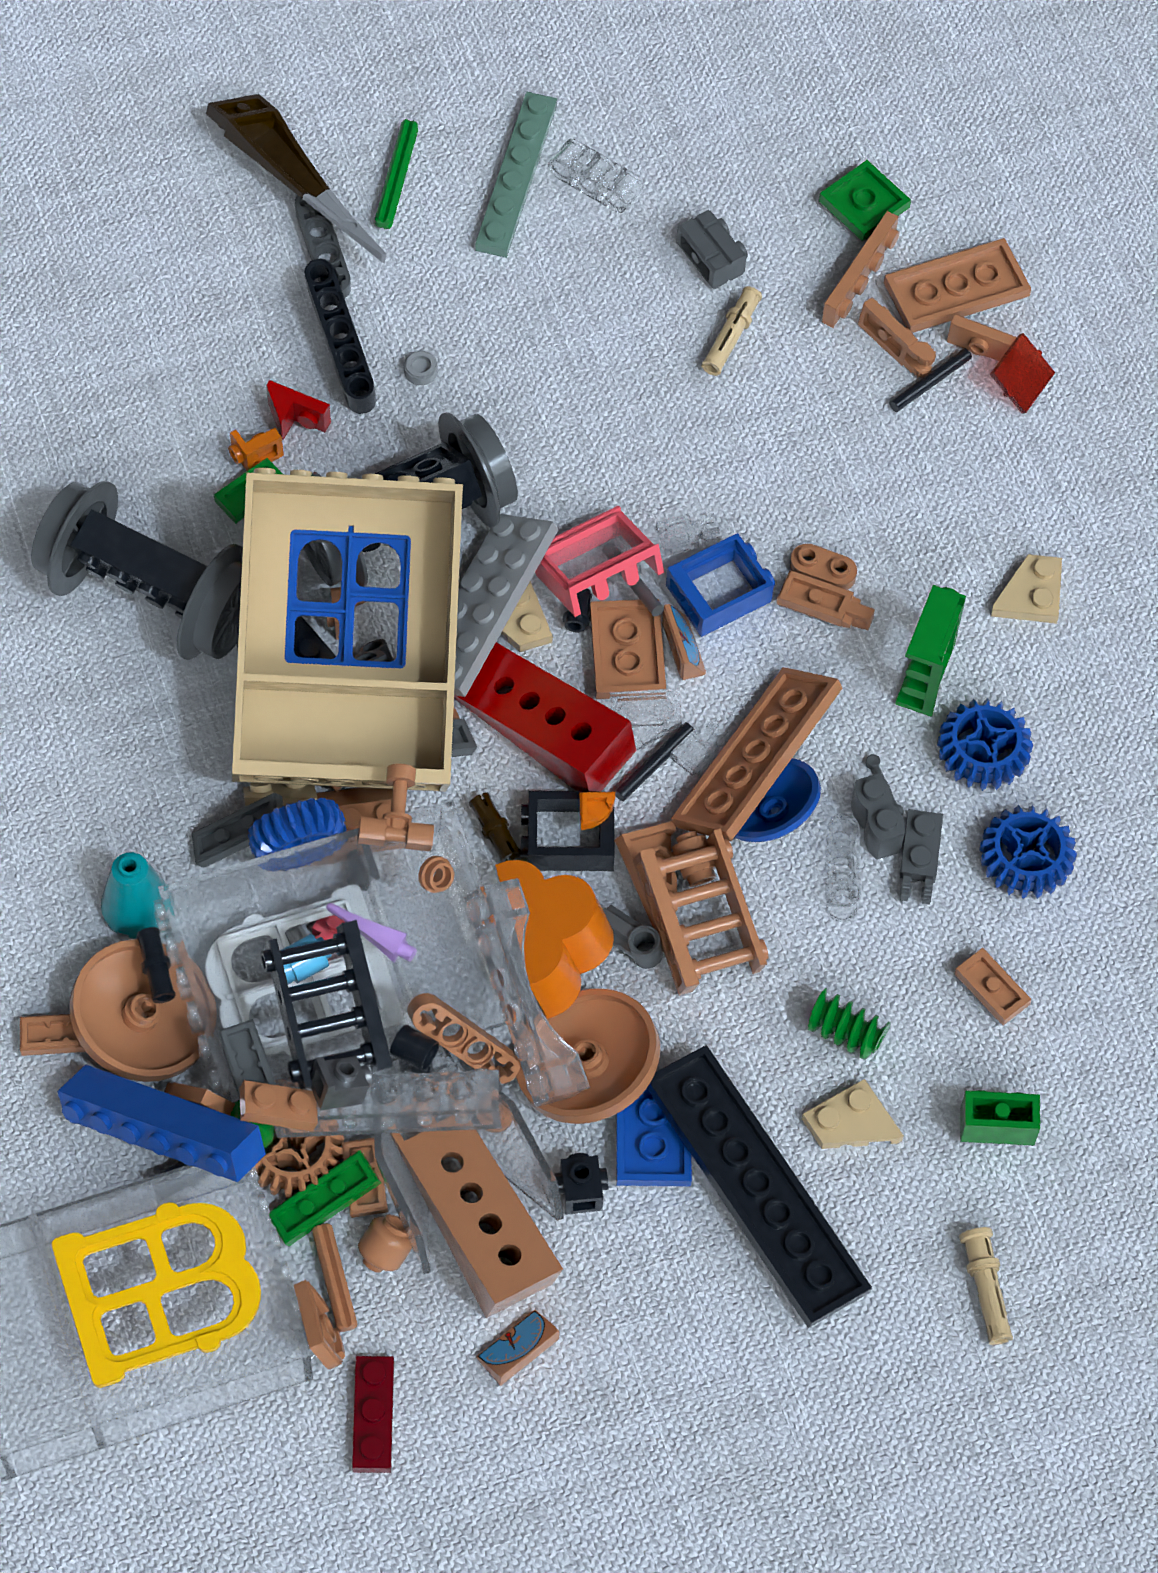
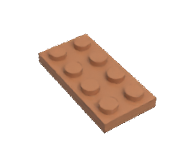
M1005 238L884 276L883 282L906 328L912 333L952 321L954 315L965 317L1029 297L1031 293V287Z

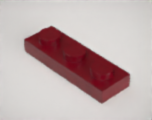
M356 1356L353 1473H391L394 1356Z

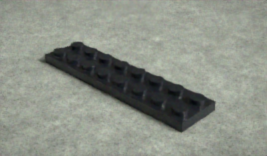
M705 1045L656 1071L647 1090L808 1328L812 1327L869 1294L872 1286L708 1046Z

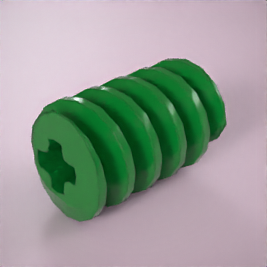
M825 988L811 1010L808 1030L815 1032L822 1026V1038L828 1039L835 1033V1045L840 1046L848 1040L847 1051L853 1053L861 1047L860 1058L866 1060L880 1047L890 1028L891 1022L888 1021L882 1028H878V1015L875 1014L868 1022L865 1021V1008H861L854 1015L852 1014V1001H849L841 1008L839 1007L840 995L836 994L828 1001L826 1000L827 988Z

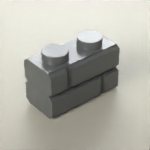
M708 209L697 215L695 219L691 218L679 225L676 243L711 288L716 289L727 283L728 280L731 281L743 275L746 267V258L748 257L747 250L741 241L735 242L730 236L728 225L722 218L717 219L711 210L709 211Z

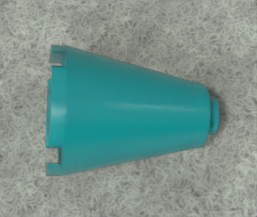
M134 852L119 855L112 864L101 898V912L104 921L112 931L117 934L119 932L128 935L129 938L137 939V933L145 928L156 927L162 930L167 924V919L174 906L169 886L142 855Z

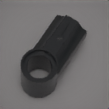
M407 1024L401 1027L391 1044L390 1054L399 1059L403 1082L412 1087L428 1083L433 1075L432 1062L438 1052L439 1042Z

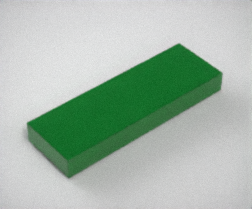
M357 1151L329 1170V1173L319 1177L317 1185L309 1184L306 1186L305 1191L297 1192L267 1213L283 1242L288 1247L310 1233L315 1226L323 1224L382 1183L363 1152Z

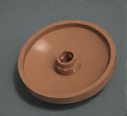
M137 939L120 941L97 952L84 965L71 991L70 1018L73 1030L81 1046L100 1066L126 1079L153 1082L175 1077L198 1061L214 1035L217 1008L215 997L209 988L205 975L186 955L163 943L164 954L169 957L171 967L168 970L173 990L176 994L173 1000L165 1003H154L152 1001L148 977L142 972L141 968L143 957Z
M610 989L581 990L575 1002L563 1013L547 1019L542 1010L529 1023L521 1036L516 1050V1058L520 1066L516 1078L528 1101L544 1116L570 1124L600 1121L627 1108L648 1087L655 1075L660 1059L659 1034L646 1009L632 997Z

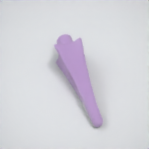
M333 903L327 904L326 909L344 922L357 920L360 934L376 946L392 962L395 963L398 956L411 962L416 955L417 949L407 944V933L362 918Z

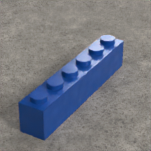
M89 1065L82 1067L57 1091L62 1106V1113L65 1119L71 1123L80 1124L101 1134L110 1135L128 1144L140 1146L158 1155L170 1157L188 1166L200 1168L235 1182H239L266 1155L258 1125L241 1121L233 1116Z

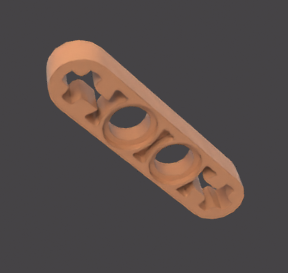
M422 993L415 996L408 1004V1015L413 1025L420 1032L438 1041L439 1045L492 1082L505 1084L513 1080L519 1073V1062L509 1047L435 995ZM425 1010L429 1012L432 1010L436 1017V1020L433 1021L432 1017H430L426 1013H422L420 1015L421 1011ZM448 1025H460V1029L456 1034L452 1036L442 1035L443 1030ZM478 1041L485 1042V1047L476 1054L468 1053V1048L473 1043ZM494 1056L499 1063L506 1065L504 1067L499 1065L495 1067L491 1059Z

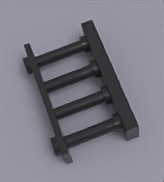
M357 920L345 922L336 927L337 934H334L332 939L280 951L277 938L267 941L264 944L265 950L261 951L265 973L271 972L292 1057V1060L287 1063L292 1083L298 1082L299 1089H307L313 1086L310 1074L315 1059L306 1060L301 1039L352 1026H355L356 1029L361 1028L364 1043L360 1044V1048L324 1056V1060L357 1056L359 1063L370 1065L372 1073L386 1070L393 1066ZM337 953L338 956L343 955L346 970L342 971V975L288 987L283 965ZM345 989L347 993L352 992L355 1007H351L350 1012L297 1024L292 1002Z

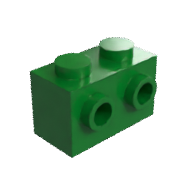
M984 1090L965 1091L960 1107V1142L1035 1145L1040 1131V1094L1003 1093Z

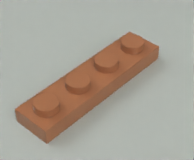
M888 211L885 213L824 303L822 323L834 328L840 317L843 319L847 317L852 308V300L855 295H861L864 292L871 271H878L883 262L886 249H892L895 246L900 232L897 231L899 216Z

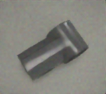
M613 905L603 909L613 929V945L632 957L633 962L644 969L653 968L661 962L663 948L660 936L653 927L638 923ZM645 942L654 944L653 948L646 952L637 950Z

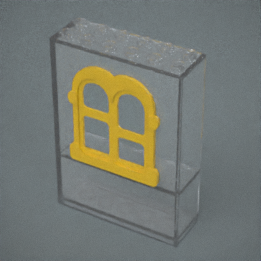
M186 1165L0 1224L1 1482L314 1380L312 1366L318 1365L316 1355L309 1348L306 1332H302L305 1328L299 1309L301 1302L299 1297L295 1296L292 1286L293 1280L287 1261H283L279 1236L275 1226L272 1227L269 1217L270 1210L264 1192L261 1193L259 1178L255 1166L239 1182H235L200 1168ZM196 1223L203 1225L211 1231L215 1239V1248L212 1256L205 1263L181 1272L173 1271L162 1241V1233L184 1224ZM137 1239L146 1241L156 1271L154 1280L110 1295L96 1297L92 1293L84 1267V1258L90 1254ZM209 1280L221 1282L230 1289L234 1304L231 1313L226 1319L184 1335L175 1336L171 1333L161 1303V1298L164 1294ZM137 1302L145 1304L155 1333V1342L150 1346L122 1355L112 1354L101 1322L102 1315Z

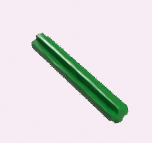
M405 119L401 122L375 215V225L378 228L390 229L392 227L418 133V123L414 120Z

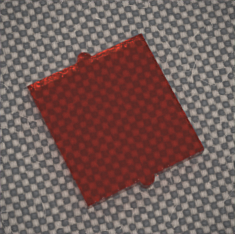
M1021 333L990 375L1004 391V397H1009L1018 410L1024 414L1027 413L1051 380L1055 371L1042 357V351L1037 350L1026 335Z

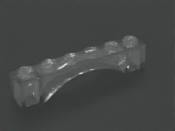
M516 878L481 886L465 896L464 900L467 905L468 916L472 920L478 938L479 949L484 955L490 973L491 984L496 991L502 1008L503 1019L508 1026L514 1044L516 1057L520 1061L526 1079L527 1090L532 1097L535 1107L569 1099L589 1089L590 1086L579 1053L567 1044L552 1028L539 1008L531 990L524 955L525 931L530 911L519 879Z

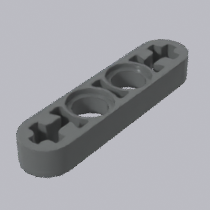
M297 195L295 199L296 217L311 261L318 259L324 253H331L336 256V259L331 264L334 267L345 299L351 292V279L332 222L315 208V216L310 217L309 209L305 206L308 203ZM321 227L326 229L327 233L322 237H314L310 234V231L313 228ZM319 277V278H318V281H319V282H323V281H325L327 278H325V277Z

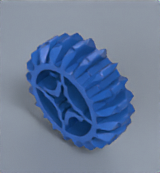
M987 698L984 700L983 705L979 706L973 699L969 703L968 708L960 704L957 707L956 713L950 711L946 722L941 724L940 736L937 740V746L940 748L939 758L946 761L944 766L946 772L956 770L954 774L955 781L963 777L967 779L966 784L968 788L976 782L980 783V788L983 791L986 789L987 783H991L997 790L1000 788L1002 781L1010 785L1014 777H1020L1024 772V768L1029 765L1030 753L1033 749V743L1030 740V728H1024V717L1015 718V708L1008 711L1003 710L1004 705L1002 701L995 707L990 706V701ZM973 727V734L967 735L965 739L958 741L957 738L962 732ZM1012 748V753L1008 757L997 762L998 754L1004 753L1005 749Z
M310 798L307 801L298 800L296 803L286 804L281 808H274L273 812L264 814L261 819L256 820L248 829L249 846L252 854L255 855L256 861L260 862L261 865H268L270 867L280 865L284 867L292 863L297 864L300 861H308L312 857L320 856L321 853L330 851L333 846L338 845L346 836V820L343 812L340 811L338 804L334 800L319 798L317 800Z
M1018 805L1014 808L1013 814L1005 809L1001 813L1000 818L994 817L991 820L989 827L983 832V841L980 843L979 850L982 853L981 865L987 866V878L997 877L995 880L996 888L1005 884L1008 886V895L1012 894L1016 889L1021 891L1020 894L1023 899L1027 897L1028 891H1032L1038 899L1042 896L1043 889L1051 895L1055 891L1056 885L1062 887L1065 884L1067 876L1073 872V862L1076 860L1077 853L1073 850L1076 844L1075 838L1068 837L1070 834L1069 826L1059 827L1061 822L1060 815L1050 819L1048 818L1049 812L1047 808L1039 814L1035 813L1034 805L1029 807L1028 812H1024ZM1046 841L1052 847L1056 861L1049 857L1050 853L1044 848ZM1001 842L1007 846V851L1012 855L1010 862L1007 861L1001 851Z

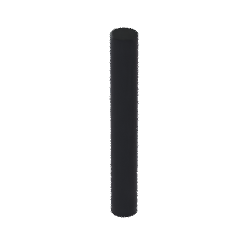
M963 348L889 402L892 410L895 412L900 411L972 359L971 353L966 348Z
M685 722L614 791L615 796L624 802L695 733L694 728Z

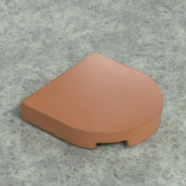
M304 1280L294 1284L309 1348L327 1369L331 1370L342 1364V1359L345 1357V1349L338 1327L333 1328L328 1316L325 1314L330 1311L327 1304L309 1281Z

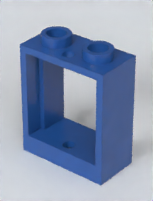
M738 533L667 568L666 587L701 637L772 602L773 588L775 586L774 578L767 568L763 569L752 545L748 542L745 543ZM734 561L753 590L712 610L692 581Z

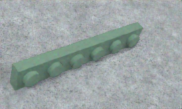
M526 91L475 243V251L507 258L557 108V98Z

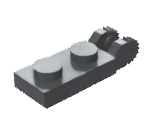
M908 809L899 877L902 878L900 901L908 902L912 889L911 880L924 882L921 892L922 904L930 905L933 883H935L942 832L943 814Z

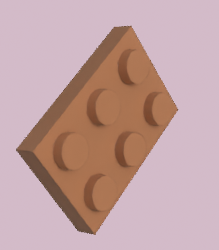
M641 600L590 602L596 699L666 696L661 616H653Z

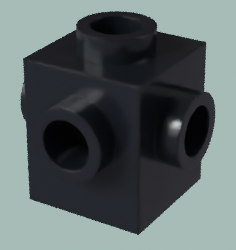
M575 1153L569 1155L567 1159H560V1172L554 1173V1186L556 1196L563 1195L565 1215L603 1210V1190H608L609 1186L606 1167L599 1168L598 1155L589 1156L586 1153Z

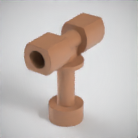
M391 764L387 767L386 783L393 786L391 812L383 814V819L361 817L357 844L383 846L386 840L404 842L405 849L431 852L434 825L413 823L412 817L405 813L407 788L415 785V767L407 764Z

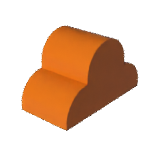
M522 860L501 862L495 866L527 982L547 1019L563 1013L575 1002L581 989L580 974L596 968L607 958L613 946V929L592 888L583 879L572 875H558L545 879L540 870L529 862Z

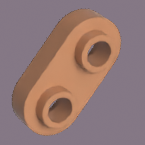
M813 544L799 545L791 554L790 568L792 571L846 590L855 584L857 566L847 556ZM803 557H811L813 560L807 561ZM835 568H842L845 571L838 572L835 570Z

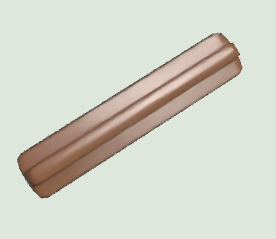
M329 1223L317 1225L312 1230L335 1323L339 1332L350 1331L357 1327V1320L333 1228Z

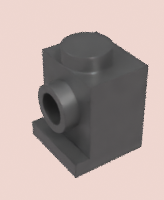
M357 1056L326 1061L323 1057H316L310 1074L313 1085L311 1089L320 1111L363 1104L367 1090L372 1084L369 1067L367 1065L361 1066Z

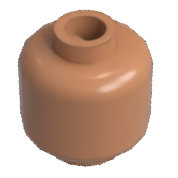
M391 1214L386 1215V1217L374 1218L358 1243V1249L363 1256L365 1266L378 1273L383 1270L390 1272L398 1270L414 1245V1239L411 1234L412 1229L409 1224L400 1217Z

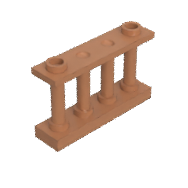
M721 829L714 830L706 841L709 847L663 860L661 857L656 858L654 849L650 848L639 851L633 860L679 996L693 992L700 984L699 979H701L703 974L744 962H749L752 974H756L767 965V946L763 939L758 938L731 861L733 858L731 843L727 838H723ZM714 861L719 881L677 893L667 890L664 881L667 873ZM725 894L732 914L685 927L683 924L679 925L675 913L678 907ZM737 928L743 948L699 961L695 958L691 959L687 948L689 941Z

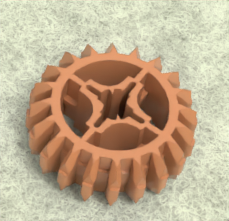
M317 1105L318 1124L313 1132L274 1126V1134L276 1132L279 1134V1143L272 1147V1152L266 1154L249 1171L251 1177L259 1176L258 1185L261 1188L271 1184L270 1192L274 1196L281 1189H284L285 1197L289 1199L292 1197L293 1191H305L306 1186L311 1183L317 1185L319 1177L329 1173V1170L340 1164L338 1160L343 1159L344 1149L340 1146H342L341 1142H344V1136L337 1133L339 1131L337 1121L329 1122L330 1113L327 1110L318 1114ZM287 1140L289 1141L291 1146H294L295 1149H300L301 1158L299 1154L295 1152L292 1148L288 1149ZM324 1143L325 1148L321 1157L311 1166L309 1155L317 1150L316 1146ZM291 1167L298 1172H287L281 1169Z

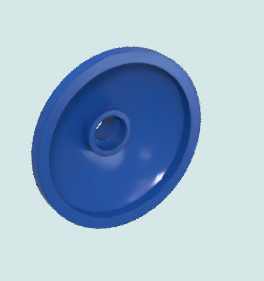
M792 758L734 838L746 842H767L786 836L799 828L810 817L820 799L821 785L814 769L807 763Z

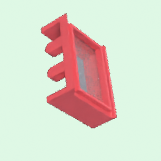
M618 505L555 536L535 573L562 604L577 617L581 615L577 598L578 592L591 586L592 593L599 600H605L609 596L608 577L621 572L623 580L632 586L639 581L637 563L644 560L658 575L664 573L659 543L654 545L621 511Z

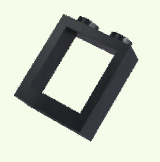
M529 791L528 804H521V825H528V836H521V857H528V862L536 866L540 871H614V808L610 816L599 825V847H537V812H580V792L603 791Z

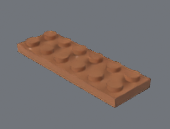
M783 667L671 819L676 828L696 831L710 836L714 830L721 829L723 838L732 841L843 689L839 680Z

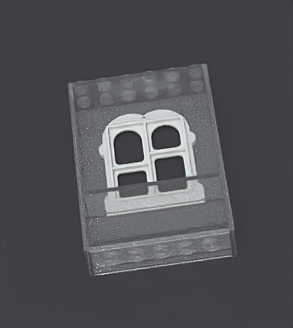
M454 800L407 813L412 817L413 823L434 825L431 852L405 849L404 842L386 840L383 846L357 844L359 828L158 887L159 899L153 901L156 911L154 912L156 923L160 933L167 932V934H164L166 954L169 957L171 967L178 966V968H175L178 992L181 1000L188 999L189 1001L186 1002L188 1013H186L192 1034L199 1033L200 1035L197 1037L199 1044L197 1049L203 1068L210 1067L211 1069L208 1071L210 1078L208 1083L211 1092L231 1102L240 1100L217 1031L248 1021L253 1004L264 996L276 993L272 978L251 983L238 977L231 965L233 952L240 944L262 936H268L271 939L277 938L279 950L284 949L290 945L285 934L288 929L334 915L326 909L328 903H333L346 911L383 926L407 933V944L417 949L416 955L411 962L398 956L394 963L361 935L389 1053L391 1044L401 1027L407 1024L418 1030L413 1025L407 1008L410 1001L422 993L435 995L485 1031L519 1020L524 1000ZM441 856L447 859L454 870L453 883L445 891L431 893L423 889L419 883L420 867L429 857ZM341 957L328 961L329 966L298 984L293 981L288 984V987L322 980L342 973V971L346 970L344 958ZM325 994L311 997L318 1019L333 1016ZM425 1010L421 1011L420 1015L422 1013H426L427 1015L432 1017L433 1021L436 1020V1017L432 1010L429 1012ZM448 1025L443 1030L442 1035L452 1036L456 1034L460 1029V1025ZM355 1026L301 1039L307 1061L316 1059V1057H324L360 1048V1044L364 1043L361 1028L356 1029ZM259 1034L276 1085L299 1089L298 1082L292 1083L287 1063L292 1060L286 1035L268 1038ZM390 1054L391 1060L397 1059V1057Z

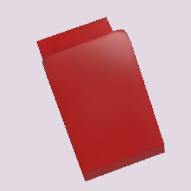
M268 381L266 384L268 405L282 440H284L295 421L307 429H317L324 433L331 424L330 404L274 381Z

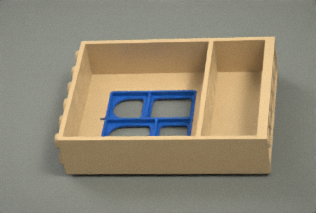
M255 468L254 473H246L232 782L393 789V786L386 783L387 767L391 764H407L416 768L415 785L407 788V790L446 792L451 780L463 484H455V480L451 478H434L433 483L419 482V478L415 476H399L398 481L383 480V475L363 474L362 479L347 478L348 474L343 472H327L326 477L311 476L312 472L307 470H291L290 475L275 474L276 470L271 468ZM311 541H329L341 553V597L336 603L300 601L297 598L298 558L303 547ZM382 543L389 545L396 551L401 565L400 584L398 587H361L356 583V564L358 555L363 548L370 544ZM361 601L394 603L398 606L397 657L394 661H361L353 657L354 608L356 603ZM299 616L333 617L339 621L338 655L334 659L302 658L295 655V621Z

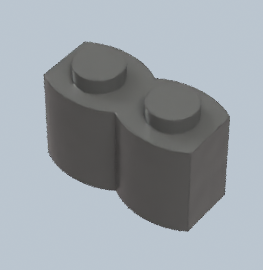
M879 773L856 780L851 810L856 822L864 829V842L868 851L877 860L900 853L905 834V822L901 812L892 804V791L888 782Z

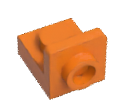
M276 428L265 433H258L247 442L243 440L236 429L230 432L231 445L228 447L229 453L237 465L241 463L246 471L266 458L273 462L284 456L282 437Z

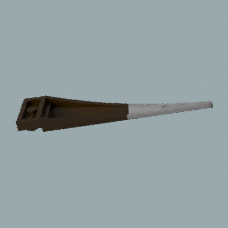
M260 94L208 103L206 115L217 123L221 129L225 130V138L377 259L385 263L386 253L359 225L331 191L300 147L278 109Z

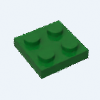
M868 160L861 163L819 194V202L862 242L871 236L887 211L899 216L909 209L911 205V199Z

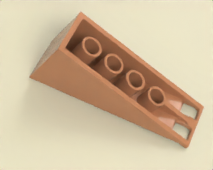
M451 1088L384 1121L485 1318L553 1285L563 1270L562 1266L459 1104ZM441 1097H445L455 1116L437 1124L427 1105ZM412 1113L423 1132L404 1141L394 1121ZM453 1157L458 1160L461 1169L454 1173L448 1172L442 1167L441 1161L444 1158ZM464 1190L474 1192L478 1197V1202H465L461 1198L460 1192ZM486 1223L491 1225L495 1230V1234L484 1233L480 1229L479 1224ZM499 1257L508 1258L513 1265L503 1264Z

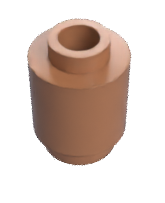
M691 831L676 838L677 844L672 846L674 856L709 846L705 835L698 836L696 831ZM713 860L680 870L683 880H688L690 887L707 883L717 877L714 871L716 866Z

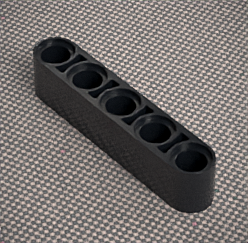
M314 259L306 265L304 271L307 289L343 394L350 410L358 414L368 413L375 407L377 399L374 381L334 267L325 259ZM319 277H325V278H327V279H326L325 281H323V282H315V281H314L315 279H317V278H319ZM329 305L337 306L335 309L329 311L324 309ZM339 333L347 334L342 339L334 338ZM347 362H357L353 367L343 366ZM358 390L367 391L363 396L353 395Z

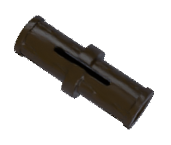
M488 792L482 794L484 799L481 798L480 794L470 800L469 806L473 809L483 827L481 830L483 837L490 840L500 858V862L508 861V857L509 860H516L521 855V850L508 830L509 823L507 819L500 816Z

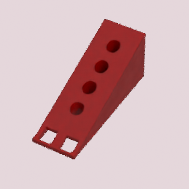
M497 642L493 646L465 697L454 695V699L575 791H602L637 751L629 719ZM502 687H513L507 694L497 693ZM536 706L533 709L526 710L528 707Z

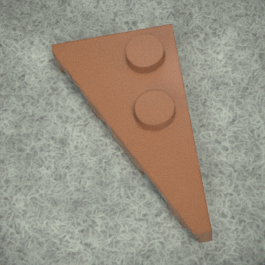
M673 821L625 833L615 839L633 884L655 930L656 927L633 860L639 851L650 848L654 849L656 858L661 857L663 860L674 857V853L671 852V834L676 831ZM675 871L667 873L664 878L667 890L677 893V876Z

